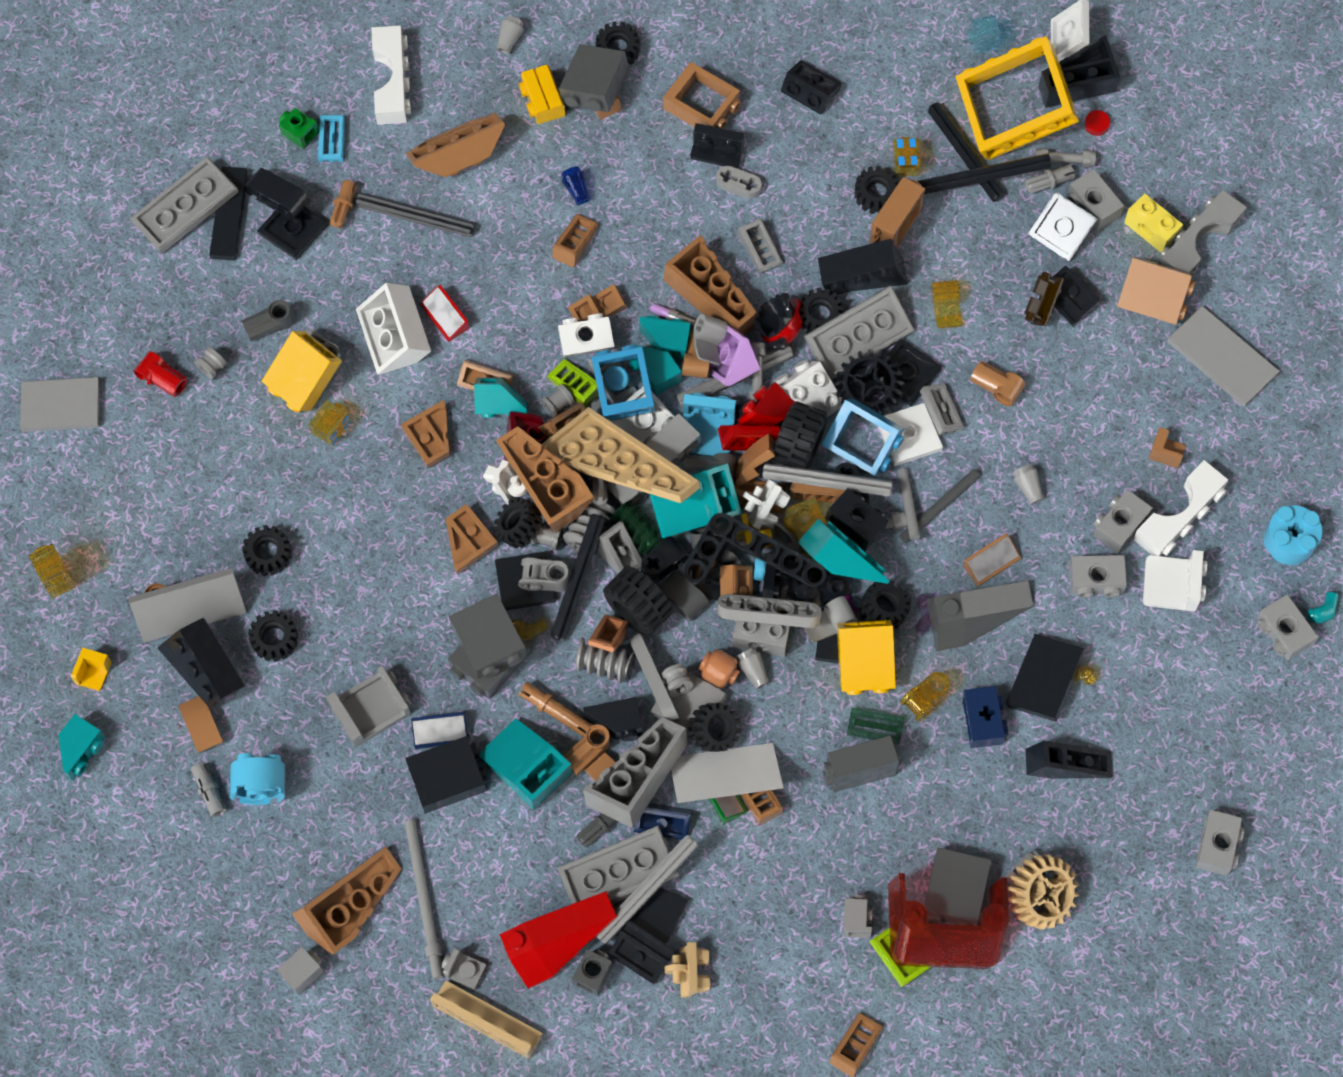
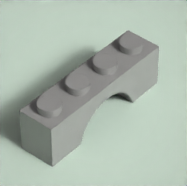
M1224 190L1217 197L1212 195L1204 206L1206 209L1201 214L1197 212L1189 223L1191 226L1186 231L1182 229L1174 239L1175 244L1171 248L1167 246L1159 256L1160 264L1189 272L1193 275L1201 261L1195 246L1196 240L1208 233L1228 235L1243 219L1247 207Z

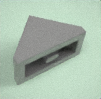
M619 521L600 536L597 553L617 574L625 566H631L636 569L641 567L642 559L622 522Z

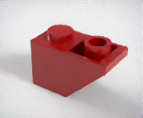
M776 382L767 388L763 385L753 394L755 399L750 400L741 409L744 413L738 419V422L745 426H758L761 424L775 426L785 419L789 408L795 402Z

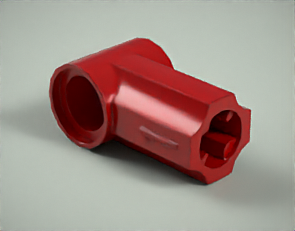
M149 351L133 370L140 380H147L148 385L154 384L174 398L181 394L188 382L185 376L169 367L159 355L152 351Z

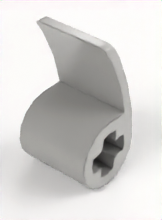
M705 314L698 316L694 325V346L698 359L716 365L722 364L718 354V344L726 336L728 328L726 321Z
M841 596L825 605L824 611L821 613V622L817 627L804 629L811 642L814 643L837 634V623L857 622L858 619L846 598Z

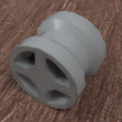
M210 347L204 351L202 358H197L194 361L199 371L210 379L216 376L218 369H223L227 365L222 356Z
M683 664L672 665L661 673V679L663 683L668 685L667 692L671 697L682 696L693 688L691 678L686 676L687 670Z

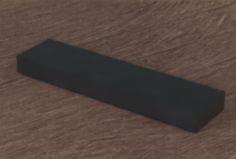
M222 167L221 171L237 187L239 192L215 211L209 256L210 259L236 260L245 196L243 186L247 181L248 171L247 168Z

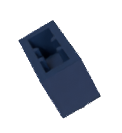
M996 686L964 690L962 701L970 748L1002 745L1005 736H1008L1007 721L1002 720L1000 710H1004L1002 694L997 695ZM982 713H986L987 717H990V720L986 721L985 717L982 716Z

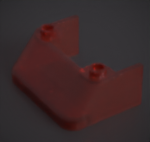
M899 873L888 884L890 953L894 962L901 966L989 969L997 964L1001 957L1009 923L1007 877H1001L989 888L990 905L981 913V925L928 923L926 907L918 901H906L905 873Z

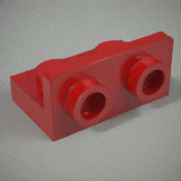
M744 424L720 425L718 428L722 450L746 451L767 434L774 439L775 444L780 431L779 426H769L766 424L758 426H745Z

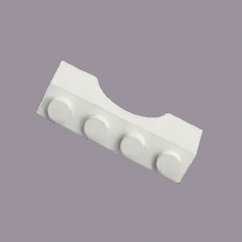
M401 25L371 27L374 60L387 65L393 72L389 82L384 87L374 91L377 125L407 123L406 114H411L410 99H406L405 92H410L409 77H405L404 72L409 71L408 56H404V50H408L407 35H402Z
M1203 460L1187 477L1183 486L1189 499L1187 509L1173 516H1162L1153 513L1136 531L1133 540L1153 556L1169 555L1177 545L1174 541L1179 536L1185 538L1193 528L1191 523L1196 518L1202 520L1210 510L1208 505L1213 500L1216 503L1219 502L1226 494L1227 490L1224 488L1228 479Z

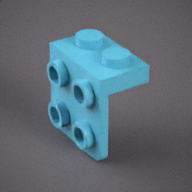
M701 393L684 395L683 418L700 433L702 440L688 455L713 457L717 453L730 454V450H722L718 428L720 425H734L736 400H731V398L726 396L707 397Z

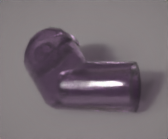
M925 593L917 598L921 618L914 626L915 630L923 635L931 627L926 599L932 597Z

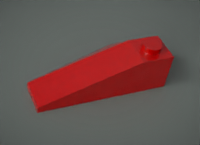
M605 891L524 922L499 935L509 960L529 989L555 977L570 959H574L590 940H594L617 918V914L608 893Z

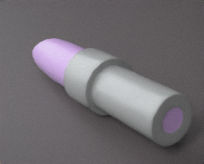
M657 304L649 308L653 313L667 320L681 319L691 323V329H694L696 320L682 315L674 309L670 310Z

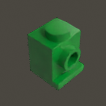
M294 108L291 112L285 111L279 119L281 134L302 149L319 134L317 121L310 119L297 108Z

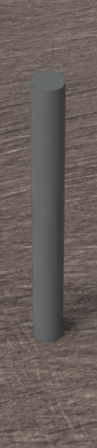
M972 469L917 519L919 531L980 477L976 470ZM908 528L899 535V538L904 543L910 540Z

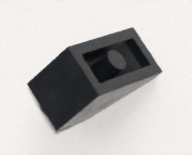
M636 697L583 707L584 718L594 725L599 724L606 727L609 735L616 740L622 739L624 742L638 739V735H643Z

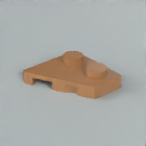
M444 400L401 424V429L427 468L450 456L447 413Z
M467 504L445 518L454 569L457 575L498 546V542Z

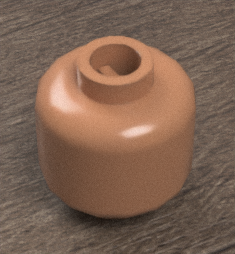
M716 649L713 652L708 651L699 667V670L702 671V679L720 689L724 688L728 683L733 685L740 673L736 669L738 665L737 659L720 649Z

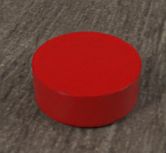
M1091 111L1086 116L1085 129L1091 135L1101 136L1108 131L1110 118L1103 111Z

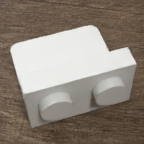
M803 360L794 366L795 370L793 372L782 374L774 380L794 402L799 401L826 411L827 417L842 407L840 402L842 398L837 397V390L820 361Z
M1193 550L1189 560L1148 556L1145 561L1143 604L1150 607L1195 612L1200 601H1204L1206 586L1201 585L1202 576L1205 577L1207 572V561H1203L1204 551Z

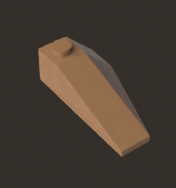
M518 426L496 440L554 533L576 520L593 501L594 496L582 477Z
M384 847L293 912L292 915L309 938L333 955L356 938L360 928L366 919L370 917L374 907L386 893L402 868L388 848Z

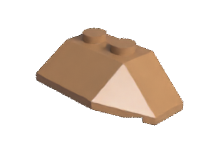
M494 112L487 117L468 121L428 139L414 147L413 150L406 152V156L417 168L443 177L453 176L462 169L471 165H478L484 159L489 158L505 125L502 119Z

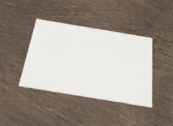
M773 743L727 749V751L682 755L671 769L677 803L783 789Z

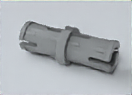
M201 762L194 765L190 770L197 782L198 794L204 799L210 817L215 818L226 813L227 809L219 794V785L217 782H214L207 763Z

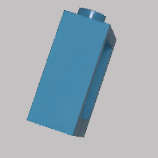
M628 345L621 348L622 351L612 353L611 350H604L591 357L603 417L609 421L655 412L642 347ZM638 358L646 398L608 405L600 366Z
M849 398L844 401L821 445L876 476L881 471L885 473L892 462V459L889 457L894 449L898 450L904 440L902 433L905 428L857 400ZM855 413L890 433L874 464L839 444Z

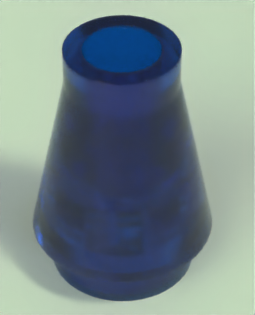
M575 166L562 172L561 176L563 179L561 182L575 200L576 205L579 206L589 202L590 197L584 171H581L579 166Z

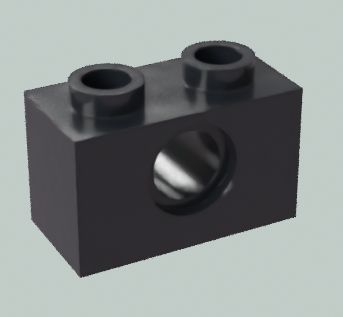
M849 488L829 507L824 518L827 522L830 521L845 536H848L864 552L884 532L888 523L885 515L879 509L872 508L865 502L862 495L851 491ZM858 515L863 521H856L852 516Z

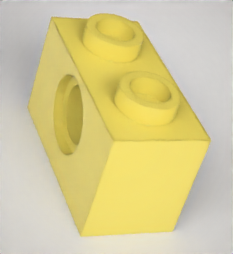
M1146 194L1141 196L1128 209L1124 222L1161 253L1167 246L1170 247L1174 243L1175 237L1183 227L1180 221Z

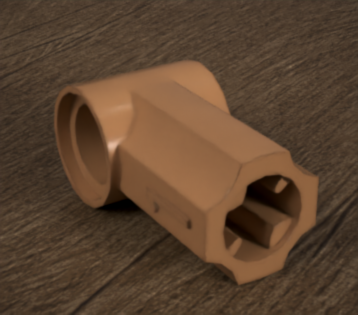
M691 331L688 350L684 356L682 375L707 379L709 362L697 358L694 346V331Z
M984 361L977 364L970 378L971 382L993 393V397L1005 406H1012L1026 385L1025 381L1017 374L1012 372L1005 374Z
M592 725L586 731V735L563 756L571 763L573 774L578 776L598 756L610 749L611 739L609 731L603 725ZM596 735L605 737L604 742L598 745L593 744L591 741Z

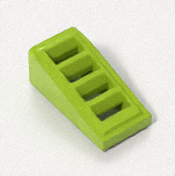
M565 359L547 375V378L557 387L560 384L564 385L571 393L576 403L582 401L585 408L599 395L596 381ZM564 368L569 370L561 378L557 377ZM572 374L575 376L568 384L565 383ZM579 380L582 381L575 389L572 388ZM585 386H588L589 388L583 394H581L580 391Z

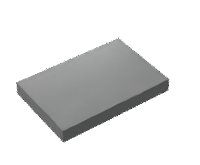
M99 378L21 382V431L31 432L99 427Z

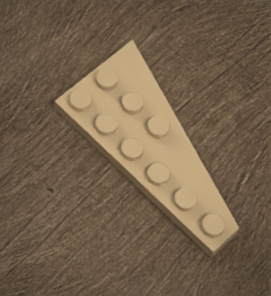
M590 407L541 444L576 472L678 503L685 501L700 488L697 479Z

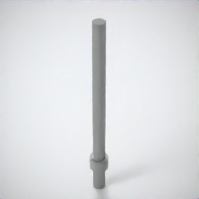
M414 819L405 821V828L427 944L424 949L426 959L430 961L432 977L434 980L444 977L440 959L442 949L441 944L437 943L416 822Z

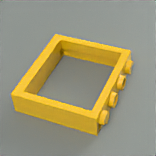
M1047 36L1036 38L1025 46L1013 48L1000 57L990 58L984 64L975 68H968L955 76L979 151L986 160L996 158L1079 122L1054 45ZM1045 55L1062 107L986 140L969 87Z

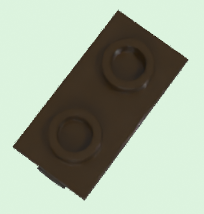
M1042 272L1041 275H1038L1033 293L1039 295V299L1030 297L1024 312L1026 321L1031 322L1030 324L1047 325L1052 317V310L1056 299L1061 293L1063 278L1052 277L1047 272Z

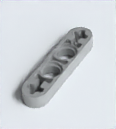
M735 594L722 595L717 602V614L728 620L814 628L821 622V608L819 605L811 602ZM750 608H759L761 611H753ZM777 611H786L788 614H780Z
M641 633L628 638L664 718L672 722L680 719Z

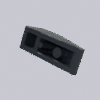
M1045 740L1025 749L1027 775L1049 779L1112 778L1111 751Z

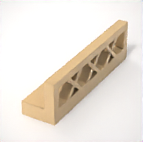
M448 981L444 982L438 994L433 993L430 998L432 1006L528 1059L543 1035L542 1032Z

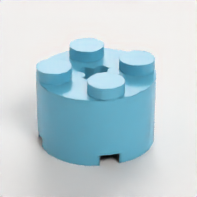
M1297 505L1283 506L1278 509L1272 516L1264 533V545L1276 561L1286 565H1297L1313 555L1322 537V526L1318 514Z
M249 753L239 754L237 760L230 765V799L234 801L235 797H238L239 803L246 805L270 804V799L277 798V802L282 801L285 798V764L281 761V756L270 754L265 757H254L253 754Z

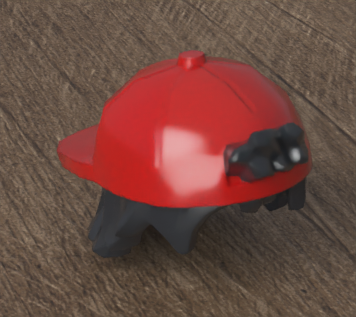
M788 293L776 294L775 298L771 297L769 302L761 305L759 317L756 318L759 333L775 351H778L779 348L784 350L786 348L785 345L793 342L802 326V319L798 312L801 300L799 298L790 299Z

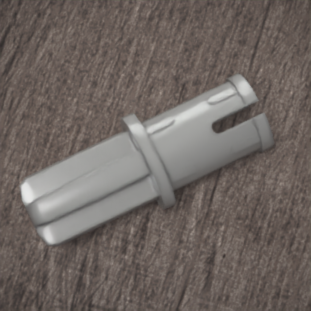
M1069 164L1052 171L1047 169L1043 174L1026 179L1025 188L1028 193L1048 187L1053 189L1057 184L1074 180L1075 174L1069 173L1074 170Z

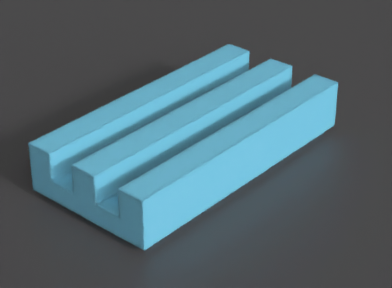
M320 115L319 162H344L345 115ZM326 121H330L329 154H324ZM335 121H339L338 154H334Z

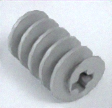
M591 502L582 514L574 520L575 523L569 525V531L563 535L565 543L578 553L590 516L592 514L603 516L606 520L605 523L610 524L612 521L607 514L613 516L617 514L612 506L607 503L596 506V503Z
M582 637L575 662L577 670L580 672L587 666V673L591 675L597 668L598 677H603L607 671L608 680H613L617 674L618 683H623L630 672L634 652L627 658L626 649H622L619 655H616V650L614 652H606L600 648L595 649L594 646H585V638Z

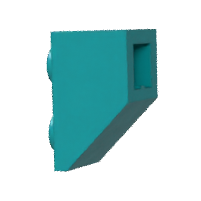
M652 315L647 317L640 316V332L654 349L669 352L673 359L684 360L685 353L688 350L691 323L681 319L664 320Z
M636 345L643 349L650 388L655 396L682 382V371L669 352ZM638 358L628 360L633 371L638 370L641 374Z
M476 378L474 383L475 414H481V417L492 418L496 417L497 414H507V417H509L510 411L527 413L528 402L503 378Z
M76 714L72 716L58 735L63 771L70 780L73 781L76 776L79 777L85 772L88 767L87 761L93 754L96 755L101 751L104 746L103 740L105 739L101 730Z

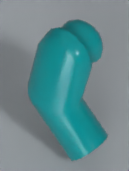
M1327 592L1324 604L1316 608H1310L1307 612V619L1317 624L1331 620L1336 613L1339 595L1334 592Z

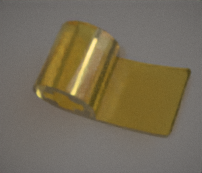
M958 280L931 282L937 328L961 327L963 323L959 308L960 293Z

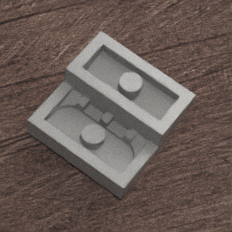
M687 672L686 676L691 678L693 688L682 696H670V699L680 718L674 721V723L685 727L686 734L692 736L694 732H689L688 727H693V723H690L689 720L690 718H695V715L692 714L694 710H700L699 706L706 705L707 703H723L727 695L710 683ZM656 702L650 712L653 716L660 719L664 716Z

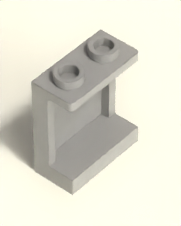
M382 665L377 667L378 673L341 695L337 696L333 692L326 697L328 705L355 748L411 715L408 707L412 704L404 691L398 692L395 687L398 681L391 670L386 672Z

